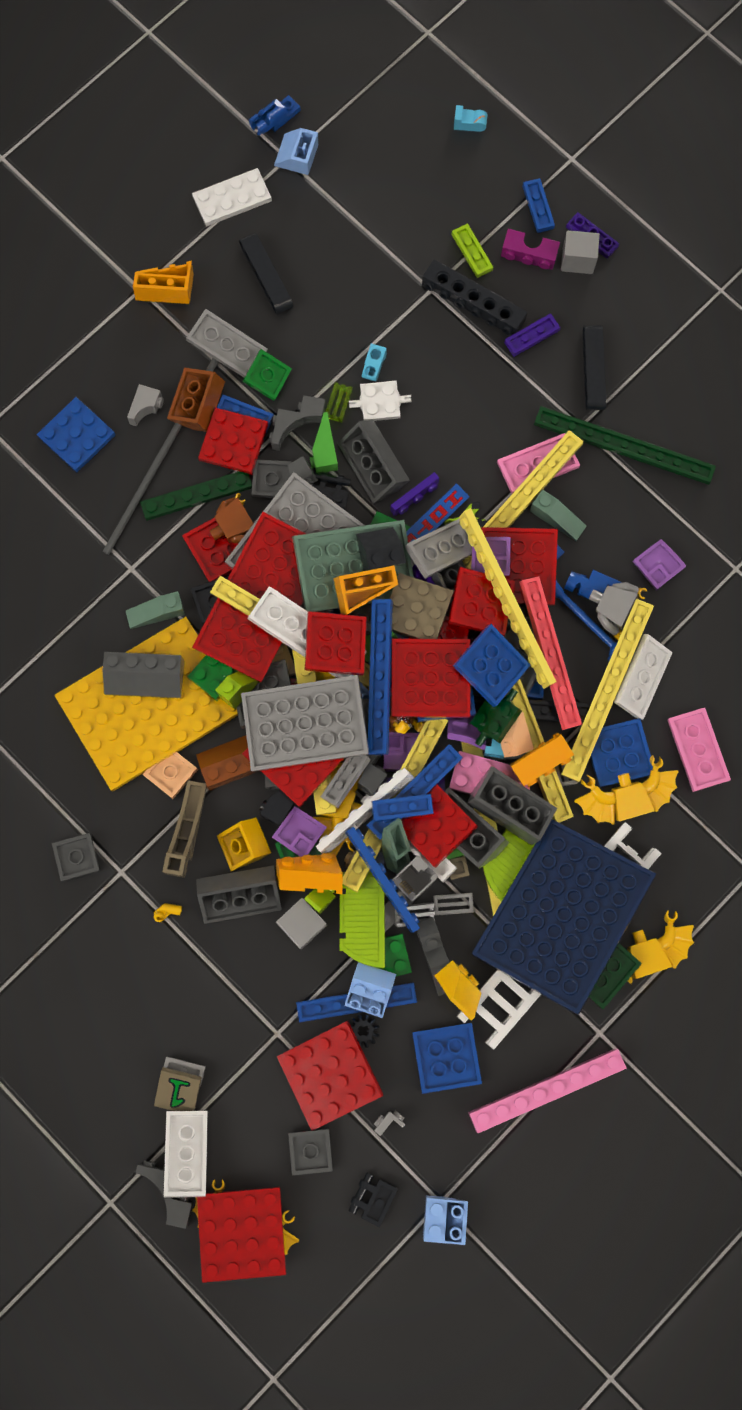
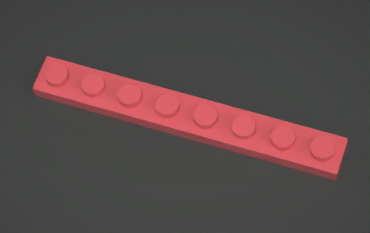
M538 576L522 580L519 583L536 641L556 680V683L550 686L561 728L565 730L582 725L540 578Z

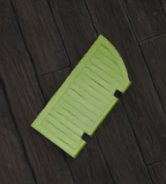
M507 829L502 836L509 844L495 859L483 866L486 880L493 893L501 902L535 845H530Z
M369 871L358 893L342 885V889H346V894H340V933H346V939H340L339 951H343L349 957L362 964L376 968H385V893L371 871Z

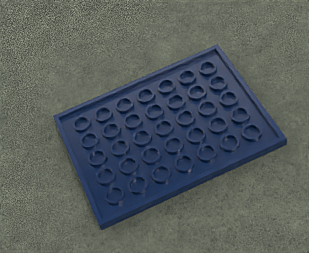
M552 819L541 840L535 843L473 950L472 955L579 1016L654 881L656 873Z

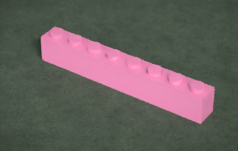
M612 1049L472 1110L468 1114L476 1132L480 1133L627 1068L619 1050Z

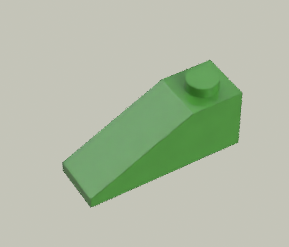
M328 412L323 413L312 449L313 457H310L311 468H315L316 473L338 470Z

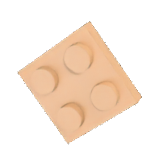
M175 752L164 761L147 769L143 776L174 799L198 769L179 753Z

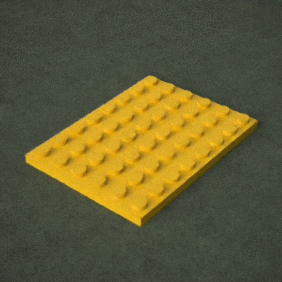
M187 617L182 618L125 652L181 655L185 661L181 698L105 695L103 666L54 695L112 792L143 774L153 765L159 764L172 756L173 753L179 752L238 716L237 708H232L221 698L216 701L188 679L187 676L206 655L192 648L198 635Z

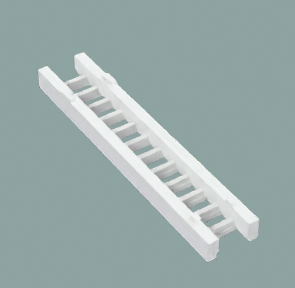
M626 822L623 823L606 842L604 847L612 851L619 847L637 864L649 869L662 853L656 848H651L642 859L637 856L638 853L621 842L632 830ZM496 970L479 989L481 997L476 1012L496 1029L485 1043L492 1049H495L541 994L533 989L526 992L510 976ZM501 981L521 998V1001L515 1008L494 990ZM488 996L509 1014L501 1023L481 1005ZM462 1011L456 1016L463 1023L469 1019Z

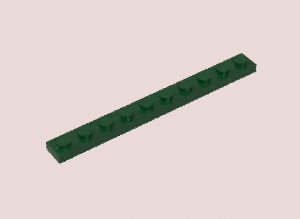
M540 406L534 423L535 426L558 434H566L570 430L585 443L708 485L716 468L715 465Z

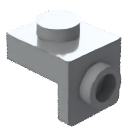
M389 1110L385 1116L380 1115L375 1121L374 1125L376 1127L374 1131L381 1136L393 1120L403 1128L405 1126L403 1122L404 1117L396 1110L393 1113Z

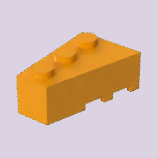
M187 261L186 264L179 266L172 264L169 265V268L159 270L157 267L136 271L133 282L135 300L190 304L194 276L192 261Z
M395 566L333 578L342 615L351 613L398 585Z
M555 733L552 739L545 743L542 742L538 745L539 747L510 764V767L523 786H532L538 782L537 778L541 775L547 776L555 771L554 767L561 764L563 766L572 760L571 757L574 753L561 734Z
M335 853L276 859V880L280 890L305 892V888L317 889V893H324V890H336V894H342L343 873Z

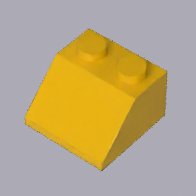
M257 817L240 821L217 835L231 871L242 868L271 854Z
M452 960L434 976L450 1001L472 1021L475 1018L481 997V991L477 987L479 982L472 974L468 976L469 972L462 964L458 966Z

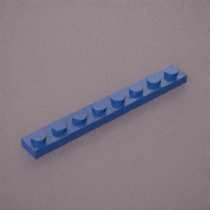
M391 599L372 600L368 711L369 755H388L393 609V601Z

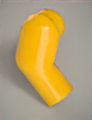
M164 903L155 910L154 920L162 922L170 914L180 916L182 906Z

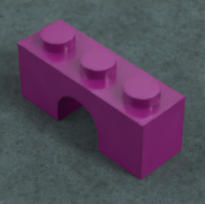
M512 229L507 230L501 257H505L507 260L520 261L526 265L532 264L542 269L553 270L560 245L559 241L543 238L540 246L529 248L524 243V232Z

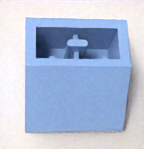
M299 128L285 133L274 166L309 175L319 145L318 132Z
M358 962L344 1006L383 1018L396 974Z
M426 1195L423 1229L424 1242L465 1245L468 1201Z

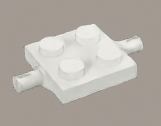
M397 381L360 384V400H349V408L360 407L364 420L400 418L401 403H411V395L400 396L397 390Z

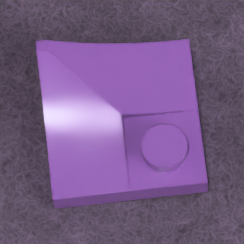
M485 537L504 576H510L511 537ZM472 547L471 570L485 573V569L477 560V553L474 547Z
M662 539L632 561L655 590L686 567L684 562Z
M474 717L448 719L447 739L462 741L485 750L486 740L482 747L474 743L481 734L476 727L470 724Z
M389 733V753L384 755L383 769L385 771L397 772L401 769L419 733Z
M294 807L272 838L301 857L310 853L327 827L299 808Z

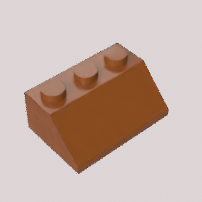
M184 368L167 419L192 430L207 432L225 381L212 371Z
M246 735L196 754L209 790L259 772L251 771L250 761L242 754L248 748Z

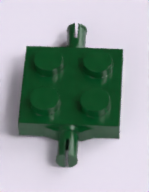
M511 688L506 697L495 707H492L486 700L470 722L481 733L474 742L475 744L482 747L487 738L494 739L499 743L502 742L522 712L512 702L518 693L515 689Z

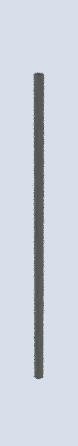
M212 358L205 371L213 372L219 361ZM175 423L103 549V553L107 555L111 553L182 425Z

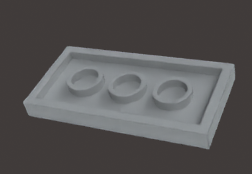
M207 309L204 310L186 337V341L243 378L258 351L262 349L267 352L268 350Z
M460 518L407 543L405 546L408 554L425 579L472 556V546L468 541L466 530L460 525Z

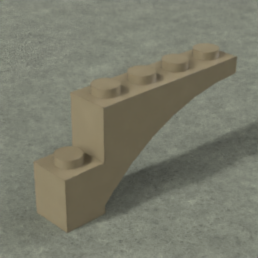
M187 781L175 832L168 852H166L162 871L166 875L185 878L188 861H192L207 790L206 783Z

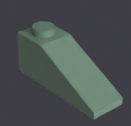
M543 489L532 503L531 513L574 541L578 540L587 527L565 505Z
M177 591L158 596L126 610L129 627L133 629L183 616L185 612L180 594Z

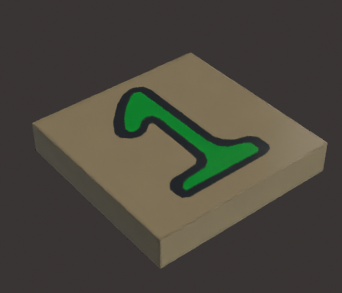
M163 1067L154 1106L171 1111H195L202 1077Z

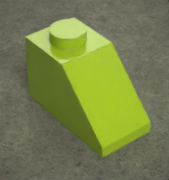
M238 671L228 675L215 691L223 701L236 709L242 702L241 693L251 692L259 682Z
M313 889L304 900L320 915L336 898L333 894L335 890H324V893H317V889Z

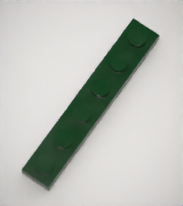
M239 471L147 499L140 503L145 519L148 521L252 489V483L249 474Z

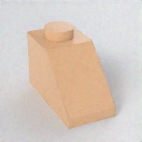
M524 712L520 713L500 743L504 757L519 756L534 749Z

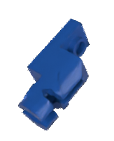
M289 95L281 102L274 99L265 108L261 109L258 114L251 117L249 124L253 131L256 128L258 129L257 135L264 134L270 129L275 132L299 113L301 107Z
M595 570L592 571L589 579L586 578L587 575L571 571L564 589L573 592L574 589L578 588L577 594L589 599L593 590L604 593L607 586L622 582Z

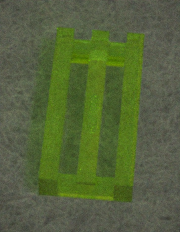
M335 382L325 411L328 412L329 419L338 422L343 421L353 390L351 386L345 387V385H339ZM338 389L340 390L333 413L332 415H330V411ZM345 391L347 394L340 415L337 417L336 414Z

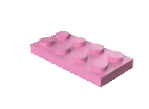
M565 433L497 460V464L511 494L515 492L563 438ZM575 454L555 477L580 467Z
M705 708L667 720L692 792L731 780Z
M459 751L458 753L463 758L454 767L449 788L471 795L491 766L519 784L521 782L509 764Z

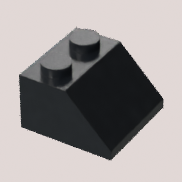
M393 527L356 534L363 571L406 563L403 544Z

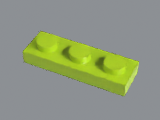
M468 223L453 230L452 236L475 276L479 278L493 271V265Z

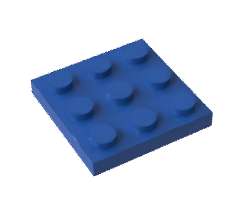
M75 397L36 435L77 473L116 434Z
M489 624L455 662L453 667L492 707H495L530 667V664L492 624Z
M640 718L602 728L590 756L599 788L618 784V775L629 773L631 780L650 776V771L653 769L650 763L651 754Z
M472 1023L412 1032L422 1094L482 1084Z

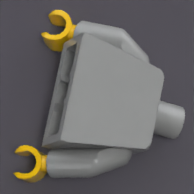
M628 582L607 586L604 594L597 590L592 591L589 600L598 603L596 608L597 618L603 628L614 635L615 640H619V636L622 633L620 629H623L635 600L645 599V597L641 596V591L647 592L646 588H638Z

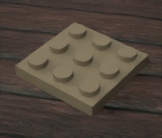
M399 573L397 578L398 585L393 588L390 597L393 601L392 632L413 639H437L454 591Z

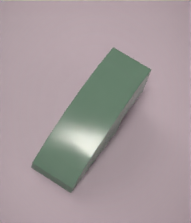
M400 818L386 826L382 833V851L387 869L396 874L411 862L408 855L411 848Z

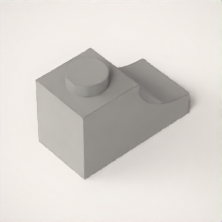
M139 384L127 416L130 425L137 426L139 421L146 415L151 413L157 414L158 409L162 408L164 402L160 390Z

